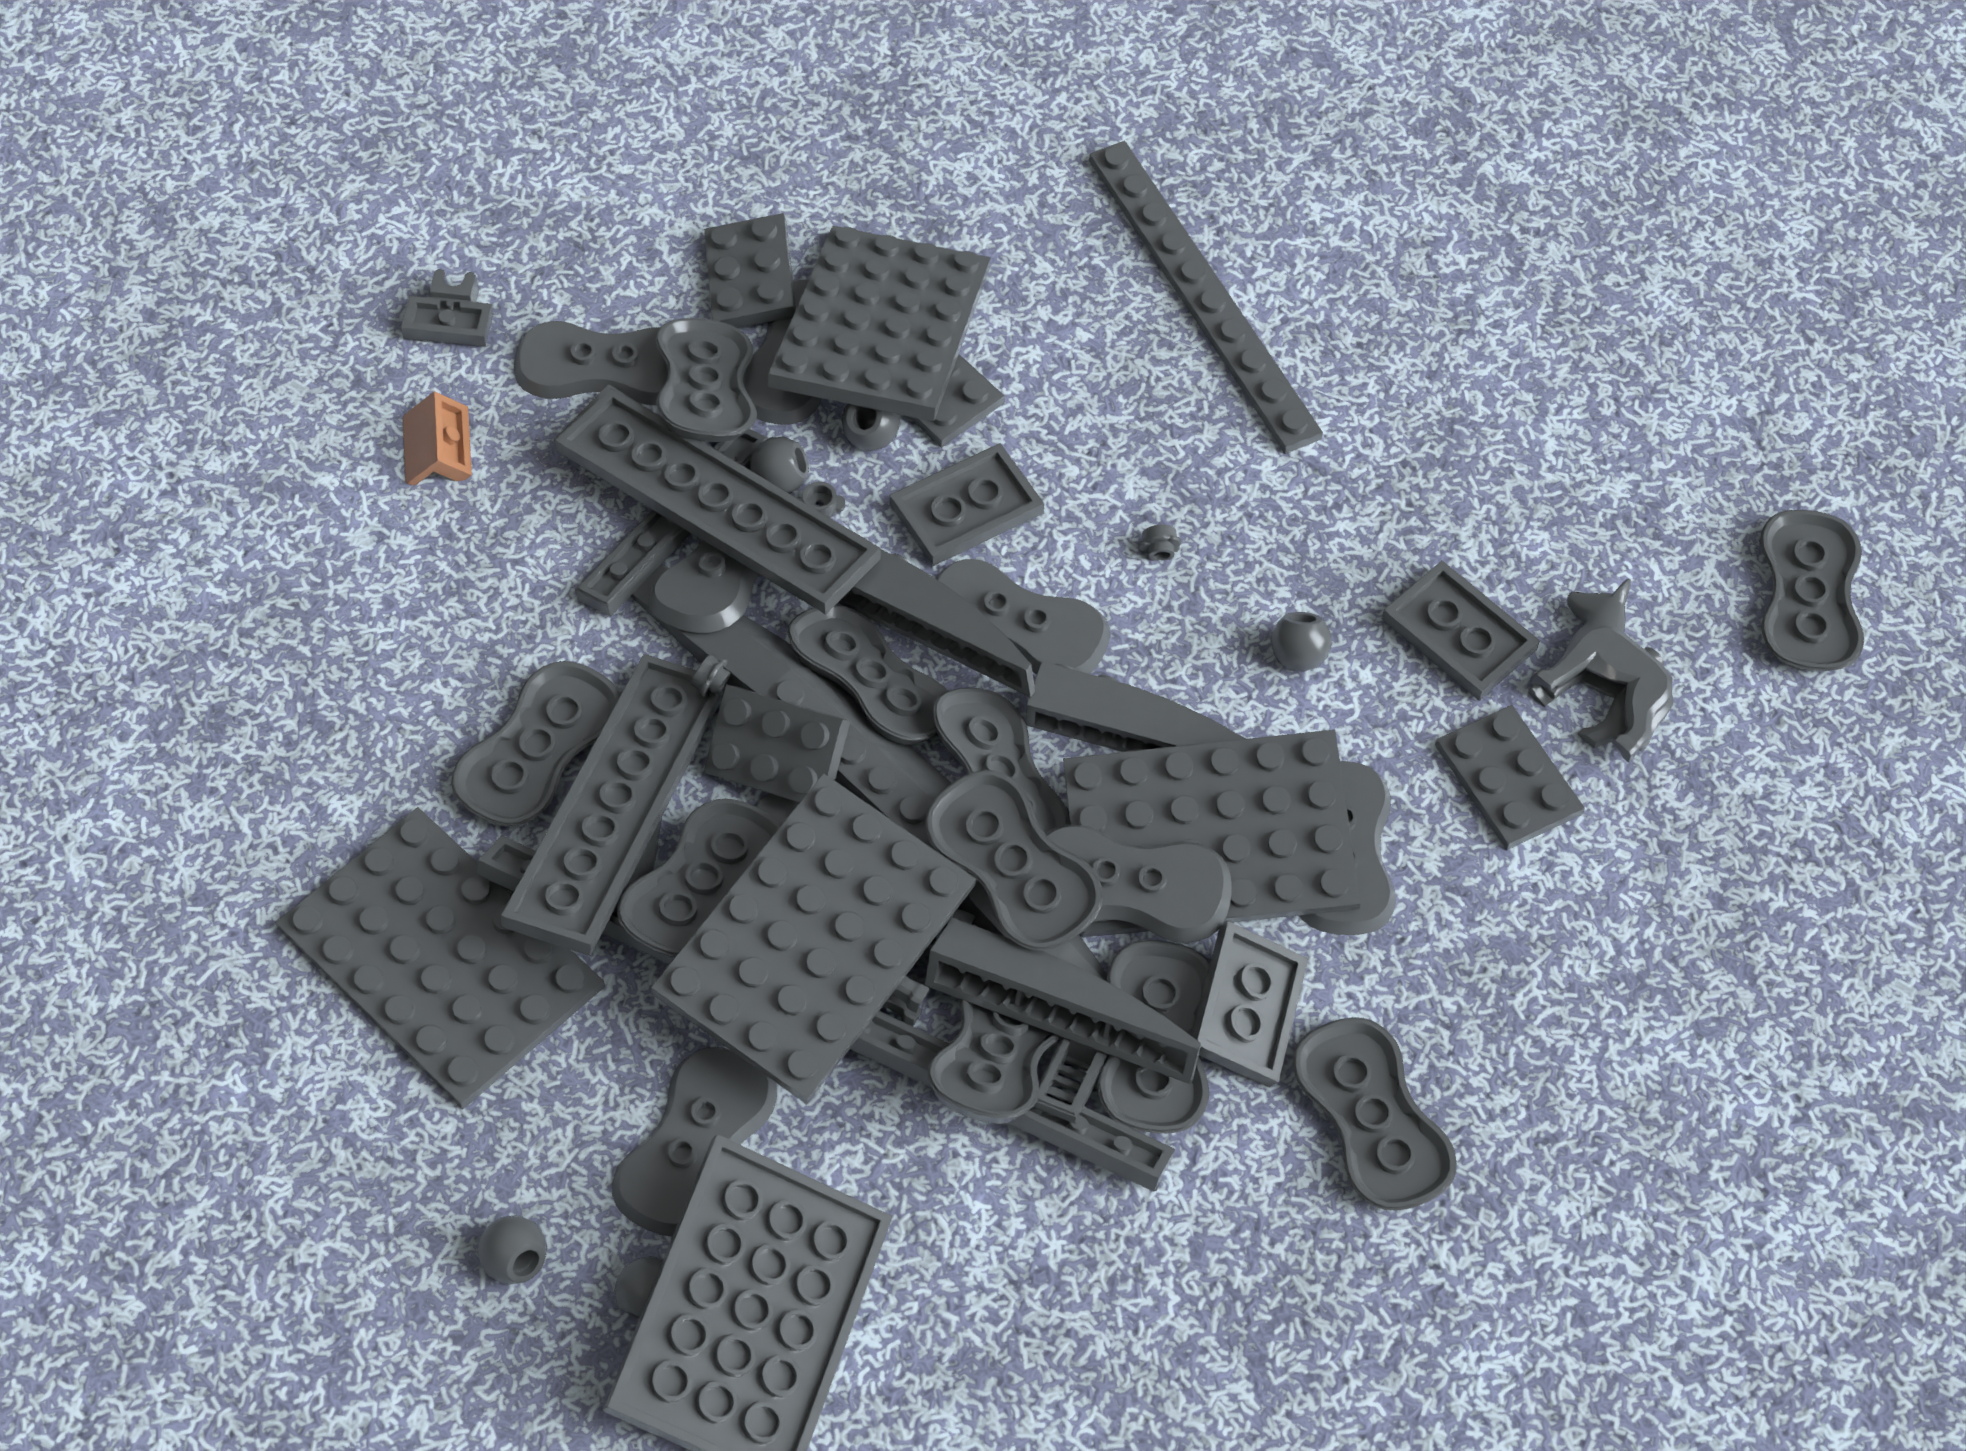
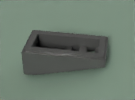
M1062 1037L1039 1083V1097L1033 1107L1075 1124L1098 1081L1101 1067L1108 1054ZM1065 1063H1066V1064H1069V1065H1071V1066H1074V1067H1076V1068H1079V1069H1081V1070H1084V1071H1086L1087 1073L1081 1072V1071H1079V1070H1076V1069L1071 1068V1067H1069V1066H1066V1065H1064V1064H1065ZM1059 1074H1062V1075H1064V1076H1067V1077H1069V1078H1072V1079H1074V1080H1077V1081H1079V1082H1082V1084H1079V1083H1077V1082H1074V1081H1072V1080H1069V1079H1067V1078H1064V1077H1062V1076H1059ZM1053 1084H1055V1085H1057V1086H1060V1087H1062V1088H1065V1089H1067V1090H1070V1091H1072V1092H1075V1093H1077V1094H1076V1096H1075V1095H1073V1094H1070V1093H1068V1092H1065V1091H1063V1090H1060V1089H1058V1088H1055V1087H1053ZM1047 1094L1050 1095V1096H1053V1097H1055V1098H1058V1099H1060V1100H1063V1101H1065V1102H1068V1103H1070V1104H1072V1105L1070 1106V1105H1068V1104H1065V1103H1063V1102H1060V1101H1058V1100H1055V1099H1053V1098H1050V1097L1047 1096Z

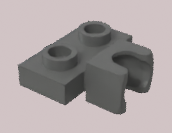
M437 269L434 272L430 287L431 297L409 295L401 326L403 338L486 347L493 318V308L490 303L476 302L479 287L477 277L473 272L466 273L461 284L449 286L444 282V270Z

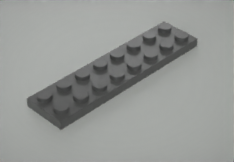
M612 388L555 439L556 449L560 454L825 615L881 559L880 547L705 443L677 435L669 429L663 418Z
M643 654L501 915L502 928L591 956L723 699L725 687L717 696L710 692L708 696L702 697L701 691L691 685L697 670Z

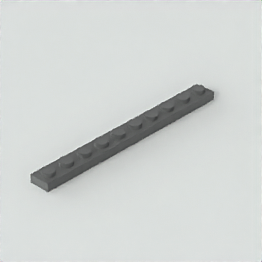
M1124 140L1089 153L1090 164L1284 454L1321 440L1323 431L1126 141Z

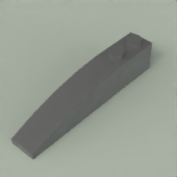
M880 549L881 559L838 602V604L852 608L869 619L1030 698L1036 692L1030 662L1007 636L975 606L941 581L909 563L899 554H890Z
M1042 661L1034 683L1036 692L1031 698L1029 697L1026 709L1025 723L1027 726L1121 752L1246 739L1218 722L1172 700L1129 684L1118 682L1113 677L1088 674L1061 663L1051 664Z
M951 918L930 950L925 986L1191 1084L1202 1043L1157 1011L1084 969L1044 951L1028 949L1009 938L955 918Z

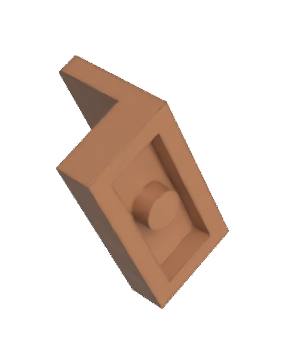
M434 391L403 416L405 482L409 485H417L432 472L441 474L454 481H464L472 476L468 406Z

